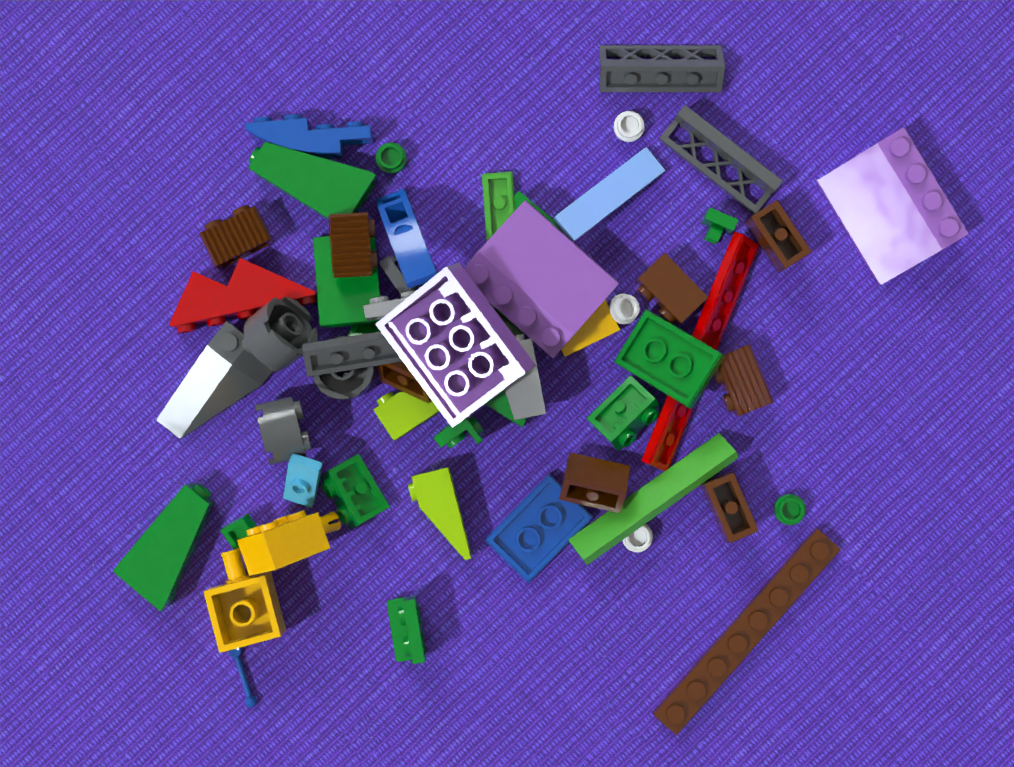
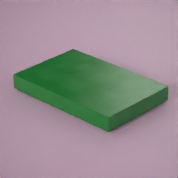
M330 236L314 237L313 246L321 329L379 322L380 320L368 321L365 318L363 305L370 304L369 299L381 297L378 260L377 269H372V276L333 278ZM370 238V250H376L377 254L376 238Z
M645 310L614 362L692 410L725 356L652 312Z

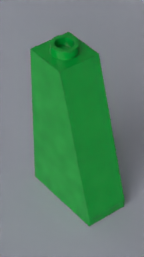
M264 142L261 148L256 147L249 158V163L251 164L248 168L255 175L327 220L329 214L358 213L379 181L377 176L370 171Z
M193 483L185 484L113 570L118 577L159 611L168 608L172 603L215 505V502L209 498L212 495L211 492L200 483L196 485Z

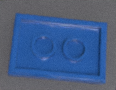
M550 474L484 539L528 584L569 543L568 539L577 534L593 518L582 505L559 500L561 485Z

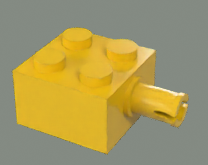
M305 510L277 518L273 522L246 530L248 536L237 540L249 576L277 570L330 549L326 534L340 530L341 522L328 523L338 519L339 516L334 511L319 517L318 512L306 515Z
M240 548L221 553L228 580L225 581L226 584L214 586L203 591L219 653L281 637L286 632V627L271 571L250 577L246 575Z

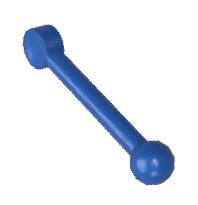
M242 648L229 650V655L234 657L246 695L245 705L253 708L257 704V699L252 696L240 658Z

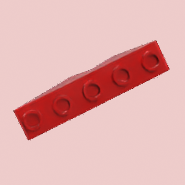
M240 258L227 286L193 271L169 325L177 328L178 334L195 331L196 325L207 323L208 327L223 325L226 322V318L238 316V320L248 319L276 297L281 300L284 297L294 299L302 306L317 303V292Z

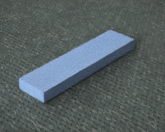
M645 147L553 218V221L571 241L575 242L662 175L665 169L648 148Z

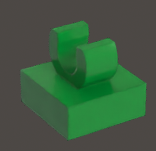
M709 207L701 221V224L709 226L704 240L712 244L718 243L722 232L729 235L734 231L738 219Z

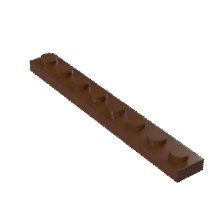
M814 528L653 710V715L677 735L841 549L818 528Z

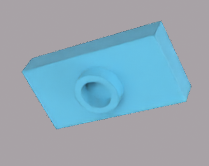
M292 453L288 463L283 499L312 508L316 501L323 463Z

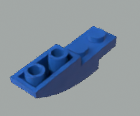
M299 114L284 116V120L272 121L270 117H257L253 119V122L245 123L246 131L263 143L268 142L324 159L344 158L343 146L374 144L373 131L370 125L365 126L364 122H349L346 124V127L334 128L332 124H321L316 126V130H311V124L307 118H303Z
M405 189L376 199L378 210L408 289L425 284L437 275Z

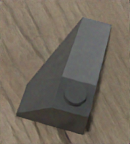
M228 321L224 323L156 419L179 439L184 438L226 408L237 403L238 400L261 387L273 373L268 366L261 363L253 354L248 353L243 348L242 339L244 338V332L233 323Z

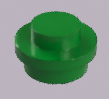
M385 143L376 153V163L385 173H397L406 164L405 150L397 143Z
M785 494L778 498L774 505V514L783 524L795 525L805 516V504L796 495Z

